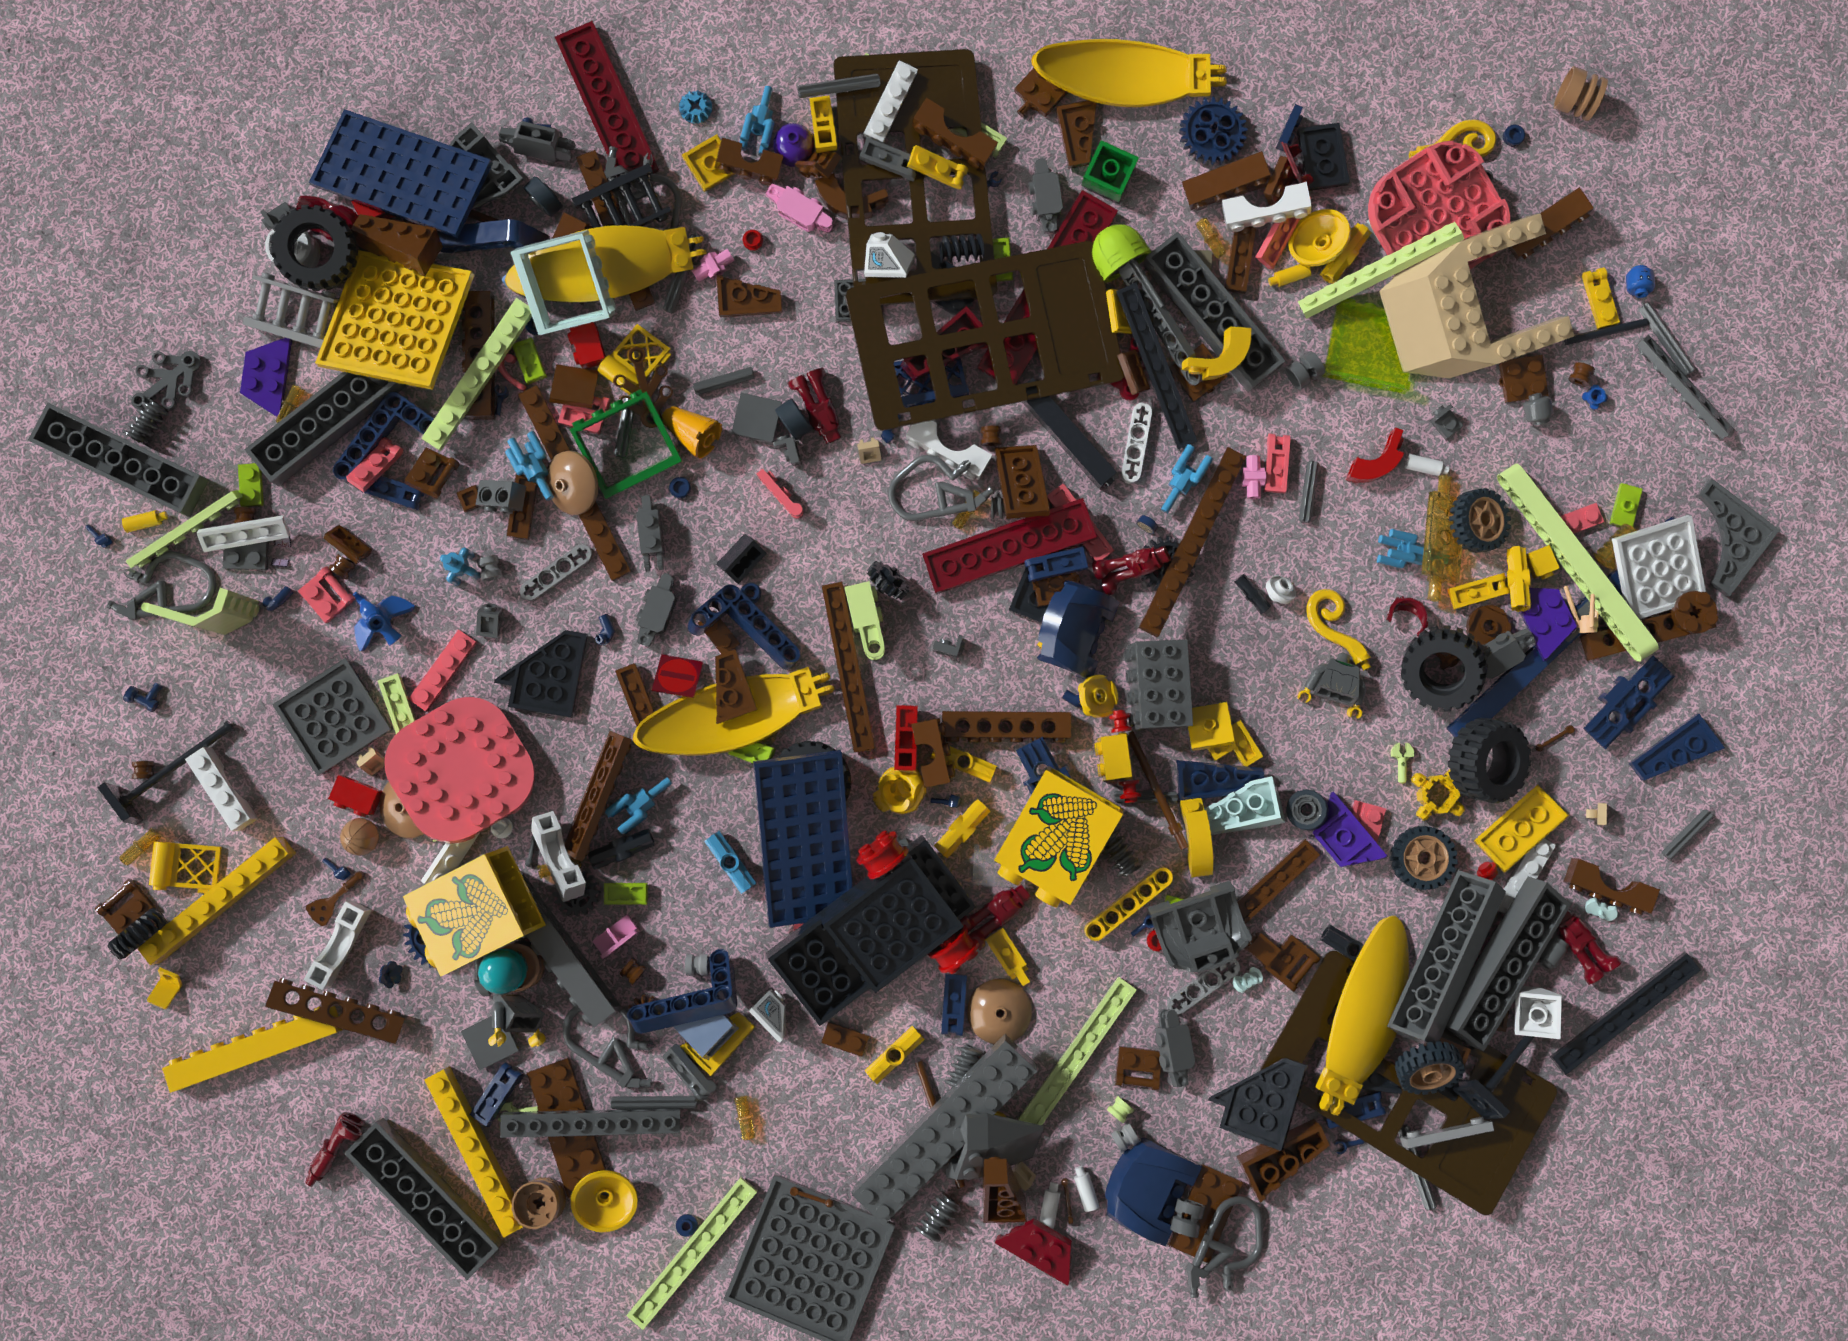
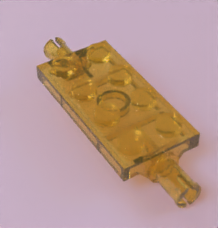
M1448 475L1438 476L1437 491L1429 492L1421 575L1427 576V582H1429L1427 600L1433 602L1441 601L1442 583L1449 582L1454 584L1459 583L1463 544L1459 545L1456 542L1458 537L1454 538L1452 535L1455 530H1450V525L1453 524V521H1449V516L1453 515L1450 513V509L1454 507L1452 504L1457 500V497H1453L1450 494L1452 477Z

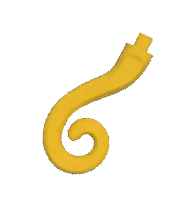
M1465 120L1452 126L1434 144L1443 141H1454L1461 133L1476 131L1483 135L1485 139L1484 147L1477 149L1473 146L1472 143L1478 138L1477 133L1466 135L1463 145L1466 144L1472 147L1481 157H1485L1494 150L1496 133L1491 126L1483 121ZM1434 144L1417 146L1416 151H1409V158Z
M1321 589L1314 592L1306 606L1307 617L1311 626L1322 637L1347 649L1355 664L1360 663L1363 671L1370 668L1371 665L1367 659L1371 658L1365 646L1357 639L1329 628L1321 621L1318 615L1317 607L1319 603L1329 599L1336 604V610L1330 612V610L1324 608L1321 610V615L1327 621L1339 620L1345 612L1344 599L1340 594L1331 589Z

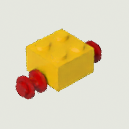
M1126 710L1113 711V715L1109 716V719L1114 721L1115 726L1111 729V733H1119V735L1099 737L1097 742L1094 743L1095 755L1100 757V764H1097L1098 777H1102L1103 781L1125 779L1126 781L1118 782V786L1123 787V794L1120 795V799H1124L1125 803L1138 802L1137 797H1141V793L1136 792V785L1140 782L1139 780H1131L1132 771L1126 734L1127 731H1132V727L1127 725V719L1131 715L1126 713Z

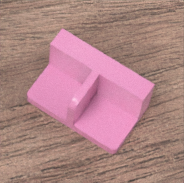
M627 914L614 925L607 928L605 932L592 942L602 955L600 957L605 959L641 931Z

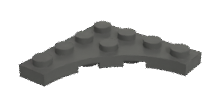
M1711 478L1696 496L1713 514L1721 536V559L1718 570L1710 585L1728 597L1737 588L1780 530Z

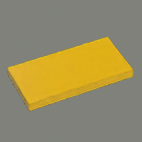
M1537 784L1478 836L1474 842L1505 873L1569 815Z

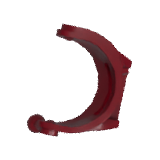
M1396 597L1390 606L1386 620L1391 622L1393 613L1400 610L1415 614L1422 624L1420 631L1417 632L1419 637V634L1428 627L1425 606L1422 602L1413 598Z

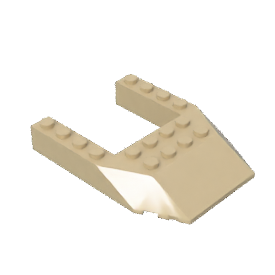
M1540 213L1465 238L1398 272L1379 291L1403 372L1452 378L1574 337L1569 316H1563L1490 341L1468 266V261L1546 234Z

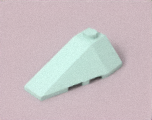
M1272 776L1250 781L1241 789L1228 794L1226 798L1204 809L1207 811L1211 835L1285 823L1281 800Z

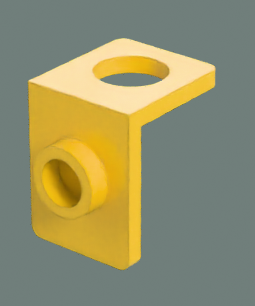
M160 967L158 969L160 980L147 998V1002L167 1009L182 987V982L179 975Z

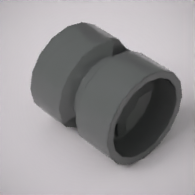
M1312 351L1300 357V362L1294 361L1285 367L1286 376L1298 390L1309 385L1311 380H1316L1325 374L1322 361Z
M1178 1198L1175 1207L1177 1215L1173 1216L1170 1229L1176 1233L1197 1238L1201 1227L1198 1221L1203 1219L1205 1206L1192 1200ZM1185 1213L1192 1215L1191 1218L1185 1217Z

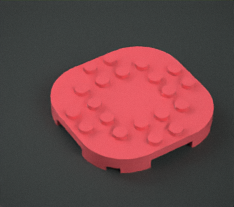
M1454 141L1439 142L1421 150L1389 171L1376 183L1369 199L1368 216L1371 227L1387 255L1453 222L1462 231L1464 239L1510 223L1508 204L1505 198L1501 199L1481 164L1484 160L1477 151L1466 144L1462 145ZM1498 251L1468 261L1469 269H1472L1487 258H1491Z
M457 698L402 728L393 737L385 754V772L390 785L418 829L435 841L454 844L475 838L476 834L508 815L518 812L529 800L534 787L535 770L527 750L503 712L491 702L481 698Z

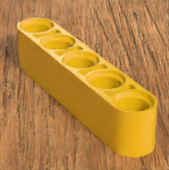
M1158 867L1150 872L1085 925L1084 933L1086 937L1093 941H1099L1168 887L1173 880L1171 871L1167 868ZM1160 871H1164L1167 875L1164 883L1157 881V874ZM1147 884L1150 887V893L1143 897L1140 894V887ZM1126 898H1131L1134 903L1133 907L1129 910L1123 907V901ZM1110 911H1114L1117 915V919L1113 923H1108L1106 920V915ZM1092 925H1098L1100 928V933L1095 937L1089 934V929Z

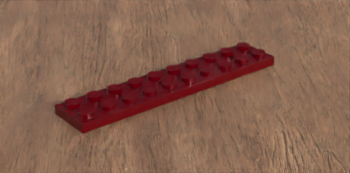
M1082 190L1047 249L1084 241L1094 243L1097 235L1111 225L1118 210ZM1024 289L1004 322L1030 317ZM1032 333L1009 337L1003 340L1014 385L1018 383L1038 349L1035 335ZM988 348L977 369L995 379Z

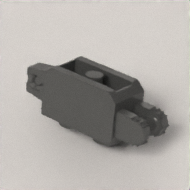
M524 121L519 122L517 128L501 127L499 132V141L513 147L514 153L555 162L556 159L570 161L573 156L571 150H574L576 146L574 141L560 137V133L554 128Z
M1040 157L1035 162V172L1032 175V180L1028 182L1029 194L1034 196V202H1031L1032 214L1036 215L1037 221H1040L1044 234H1053L1057 231V219L1063 209L1059 178L1056 173L1049 172L1047 160Z
M650 495L641 496L642 508H638L636 515L640 551L644 559L645 571H651L650 556L656 555L657 567L659 570H664L663 555L665 554L661 514L658 511V507L653 506Z
M663 573L657 586L652 585L651 590L647 589L644 596L645 606L637 614L636 621H638V626L640 627L637 643L643 646L650 647L657 634L666 632L675 608L677 598L671 592L674 578L669 573Z
M1528 628L1514 634L1507 631L1499 634L1487 644L1482 645V651L1486 652L1487 678L1493 679L1524 660L1525 654L1523 650L1535 642V638ZM1462 664L1461 671L1465 673V666Z
M1162 1009L1158 1011L1159 1027L1155 1028V1040L1160 1052L1159 1062L1163 1071L1169 1073L1173 1087L1189 1085L1188 1069L1193 1068L1195 1064L1189 1027L1179 1023L1178 1014L1175 1010Z

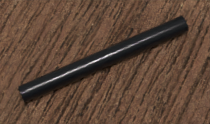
M1644 318L1580 333L1565 339L1564 343L1565 345H1570L1646 327L1648 322Z

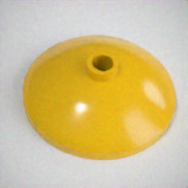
M1321 209L1314 211L1298 222L1288 242L1289 251L1293 258L1302 265L1320 266L1327 264L1337 258L1348 245L1351 235L1350 224L1346 217L1336 210Z
M609 1170L596 1171L583 1177L575 1186L571 1195V1210L578 1223L591 1231H614L626 1225L634 1216L638 1202L637 1192L633 1183L624 1175ZM607 1192L608 1195H602L601 1193Z

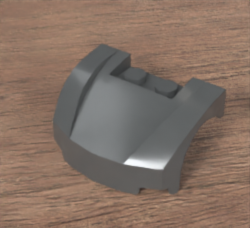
M1230 880L1209 887L1210 891L1172 904L1166 901L1148 907L1160 946L1168 964L1172 968L1183 969L1188 972L1215 969L1233 961L1239 956V952L1248 945V942H1251L1252 936L1242 918L1235 889Z

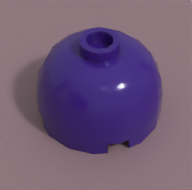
M789 123L782 126L776 132L773 140V149L775 153L783 155L782 164L795 167L797 161H808L814 153V139L811 132L805 126L798 123Z

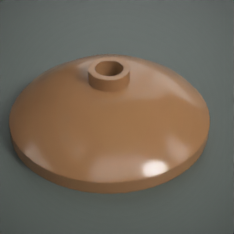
M565 451L557 454L551 460L547 469L548 475L546 476V483L554 496L552 501L560 510L567 514H583L591 509L598 495L596 472L589 460L578 452Z
M388 782L381 793L379 803L380 814L387 828L403 838H415L424 835L414 824L404 806L402 810L400 809V804L402 803Z
M993 979L981 984L973 992L968 1002L967 1017L972 1030L982 1040L995 1044L1006 1034L1015 1041L1027 1030L1032 1017V1007L1027 994L1019 985L1005 979ZM1002 1009L1004 1015L998 1017L996 1015L997 1010Z

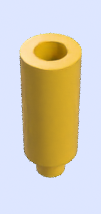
M1298 264L1275 272L1274 277L1268 278V283L1270 286L1277 284L1278 287L1310 277V266Z
M158 510L125 517L122 518V526L126 533L162 524L163 520L168 519V514L166 511L159 513Z

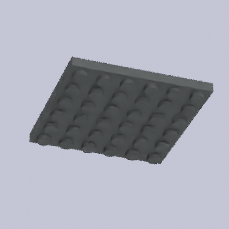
M774 1174L723 1300L821 1341H849L894 1230L895 1223L887 1221L883 1225L869 1212ZM795 1186L799 1191L826 1200L832 1199L834 1205L829 1208L824 1203L800 1195L792 1196L790 1189Z

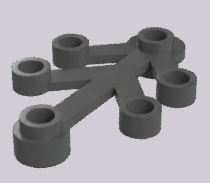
M160 351L152 355L153 362L160 366L166 363L178 365L173 370L152 369L145 365H138L135 373L140 378L153 377L161 379L144 393H136L131 399L132 406L136 409L145 410L141 403L137 404V399L142 398V402L150 403L148 398L152 399L167 387L166 397L162 399L161 404L163 408L169 411L174 410L177 406L175 399L178 377L183 373L184 381L178 387V392L184 397L192 396L194 392L192 388L194 371L198 370L201 366V358L194 351H186L181 356L165 355ZM162 355V360L158 362V356ZM192 358V362L187 364V360ZM146 369L145 374L141 375V370ZM188 387V392L184 394L183 389ZM171 400V406L167 407V402Z

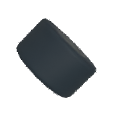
M792 398L775 409V412L795 440H799L813 429Z

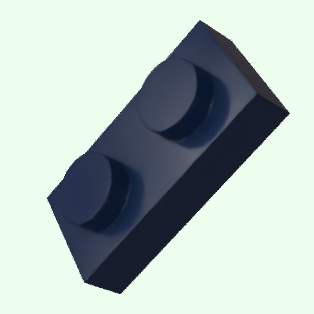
M1295 104L1276 145V149L1284 150L1281 142L1287 143L1288 146L1291 145L1295 137L1292 131L1294 127H1299L1303 118L1300 115L1302 106Z

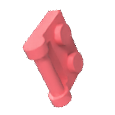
M594 396L593 405L600 406L599 409L603 408L606 411L610 405V398ZM563 405L558 423L573 427L572 423L581 418H584L585 421L592 418L591 413L595 412V410ZM604 420L584 429V431L600 435Z
M328 566L322 568L314 578L298 590L325 623L330 622L355 600V597L351 593L348 594L332 575V571ZM324 579L341 597L339 603L321 584Z

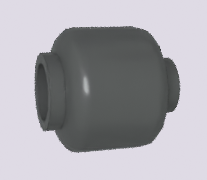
M1542 393L1529 395V400L1523 403L1526 420L1533 423V425L1550 422V418L1554 415L1551 398L1549 396H1542Z

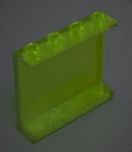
M1350 298L1339 302L1335 309L1324 365L1325 374L1322 377L1401 394L1409 391L1411 381H1408L1410 373H1405L1402 370L1385 309L1376 307V304L1356 303L1354 299Z

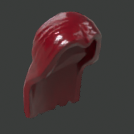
M300 196L296 206L297 210L301 209V205H309L310 207L318 205L322 206L323 209L328 208L340 216L350 229L358 218L356 212L344 205H336L315 196ZM312 229V231H316L326 239L333 241L331 236L325 231Z

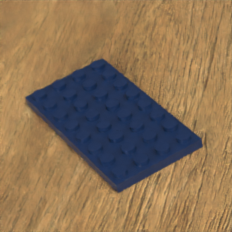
M344 109L309 183L318 189L423 226L434 227L439 232L458 238L493 162L488 158Z
M841 750L753 761L769 928L806 923L852 888Z

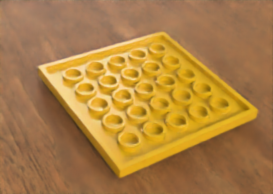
M358 250V255L355 258L357 261L356 267H352V274L346 280L315 364L322 368L433 390L472 284L473 272L432 264L424 277L414 269L404 268V265L401 263L388 261L387 257L383 255L377 256L370 252Z

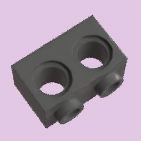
M480 480L476 505L484 507V511L490 513H497V510L506 514H513V511H522L526 486L513 481Z

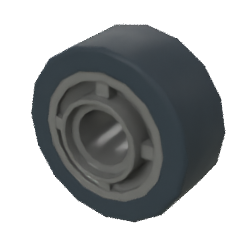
M534 176L523 187L533 203L548 216L553 217L563 207L553 190L538 177Z
M1304 789L1297 791L1290 797L1287 802L1286 812L1288 819L1294 826L1301 830L1312 831L1324 825L1328 818L1329 808L1327 801L1321 794L1314 790ZM1305 805H1311L1313 807L1312 814L1304 816L1302 808Z

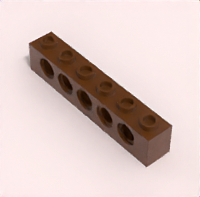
M469 291L462 308L465 311V319H462V330L465 331V339H462V350L465 352V360H462L463 373H466L474 361V355L480 352L495 330V296L491 291ZM482 311V315L479 318H474L475 312ZM482 331V336L474 339V334ZM495 372L481 391L483 394L482 399L475 401L465 415L469 420H495Z
M1692 607L1693 611L1690 612V615L1697 618L1699 611ZM1672 609L1667 610L1668 614L1661 615L1657 613L1648 616V619L1640 620L1644 626L1647 625L1650 628V634L1657 643L1690 635L1689 632L1680 630L1674 624L1671 615ZM1665 620L1670 623L1669 630L1665 627ZM1716 623L1710 629L1717 628ZM1606 625V630L1600 631L1599 627H1597L1596 633H1587V635L1580 636L1587 661L1627 651L1608 625ZM1604 636H1607L1610 640L1608 646L1603 641Z
M942 711V722H944L946 727V734L944 735L946 742H959V738H968V742H980V738H989V742H1002V738H1010V742H1023V738H1032L1033 742L1043 737L1044 740L1053 739V743H1066V739L1071 738V712ZM960 721H966L970 727L969 731L966 733L960 732L957 724ZM987 721L991 726L990 731L987 733L981 732L979 730V723ZM1004 721L1010 722L1012 725L1011 732H1002L1000 724ZM1028 721L1032 723L1033 731L1031 733H1025L1022 730L1023 722ZM1045 722H1052L1055 729L1053 733H1046L1044 731L1043 725Z
M280 978L279 982L274 981L265 1005L266 1008L392 1044L397 1043L405 1018L400 1017V1012L388 1010L387 1013L379 1011V1006L367 1003L366 1007L357 1005L358 1000L345 997L343 1001L337 999V994L324 991L323 994L314 992V987L302 984L301 988L292 986L293 981ZM289 992H296L299 995V1001L296 1004L286 1002V995ZM312 998H317L321 1002V1007L316 1011L308 1008V1001ZM334 1004L342 1007L343 1011L339 1017H333L329 1012L330 1007ZM356 1010L364 1014V1019L361 1023H354L351 1019L352 1013ZM376 1017L384 1018V1028L376 1029L373 1026V1020Z

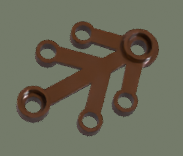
M631 347L627 352V358L634 365L639 387L627 381L626 377L621 374L614 376L613 383L615 386L623 387L631 393L640 389L642 393L647 391L651 398L662 378L668 374V369L662 364L656 365L654 368L655 374L649 384H647L642 364L646 357L645 352L640 347ZM634 351H637L639 353V357L637 359L632 358V353ZM660 367L664 368V373L662 375L658 374V369ZM619 377H622L624 380L621 385H618L616 382ZM668 385L660 387V396L654 403L661 420L660 410L666 400L673 394L672 388ZM664 388L669 389V394L666 396L662 392ZM622 395V396L619 397L618 400L624 399V398H628V400H629V399H631V398H630L629 396H627V395ZM644 400V408L637 404L628 407V409L640 415V420L644 426L648 428L657 427L654 419L652 421L647 419L650 411Z

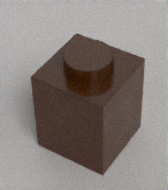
M1252 933V940L1248 942L1244 949L1261 964L1268 966L1281 950L1262 933Z

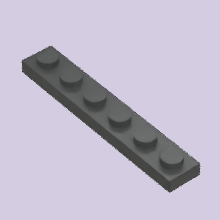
M1648 334L1637 344L1641 355L1650 359L1654 369L1667 378L1669 386L1677 389L1681 394L1682 400L1695 409L1697 417L1709 425L1710 431L1715 436L1723 439L1729 435L1733 427Z

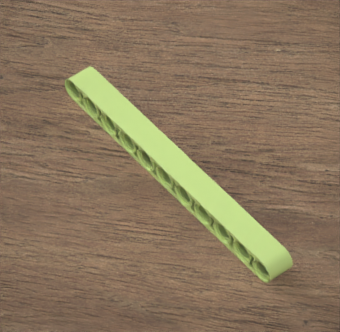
M1514 464L1498 474L1497 480L1543 542L1547 546L1550 545L1554 556L1589 602L1591 594H1595L1596 611L1633 659L1641 662L1659 649L1656 640L1519 464Z

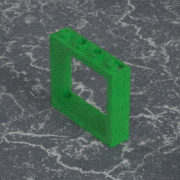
M640 389L630 394L631 399L625 402L622 399L610 404L611 409L604 411L601 408L591 413L592 418L586 421L584 418L573 422V427L570 428V432L582 455L589 460L596 472L598 486L605 499L682 462L647 391L642 393ZM644 400L672 455L607 486L580 431Z

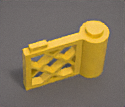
M636 324L612 354L608 355L601 362L598 372L612 383L614 376L621 374L626 377L627 381L639 387L635 369L629 364L631 362L628 359L621 358L618 354L622 350L630 349L631 347H646L648 357H645L643 362L648 361L649 368L645 371L647 379L654 371L656 365L660 363L664 365L671 357L669 353L670 348ZM637 332H640L645 336L646 343L633 344V337ZM658 346L663 351L659 356L650 357L649 347ZM633 352V353H632L633 359H637V358H635V354H634V352ZM622 377L616 380L618 385H621L624 381ZM623 387L620 388V389L623 390L625 393H627L629 396H630V394H632L631 392H629L628 390L624 389Z
M154 841L149 885H153V890H167V886L197 888V893H206L218 883L222 847ZM181 848L190 849L195 855L187 863L180 857ZM195 849H200L202 851L197 853ZM207 850L216 851L215 860L209 865L201 857ZM198 858L205 868L195 875L188 865ZM184 868L192 876L186 883L177 882L178 873ZM206 870L213 876L212 885L203 884L198 878Z

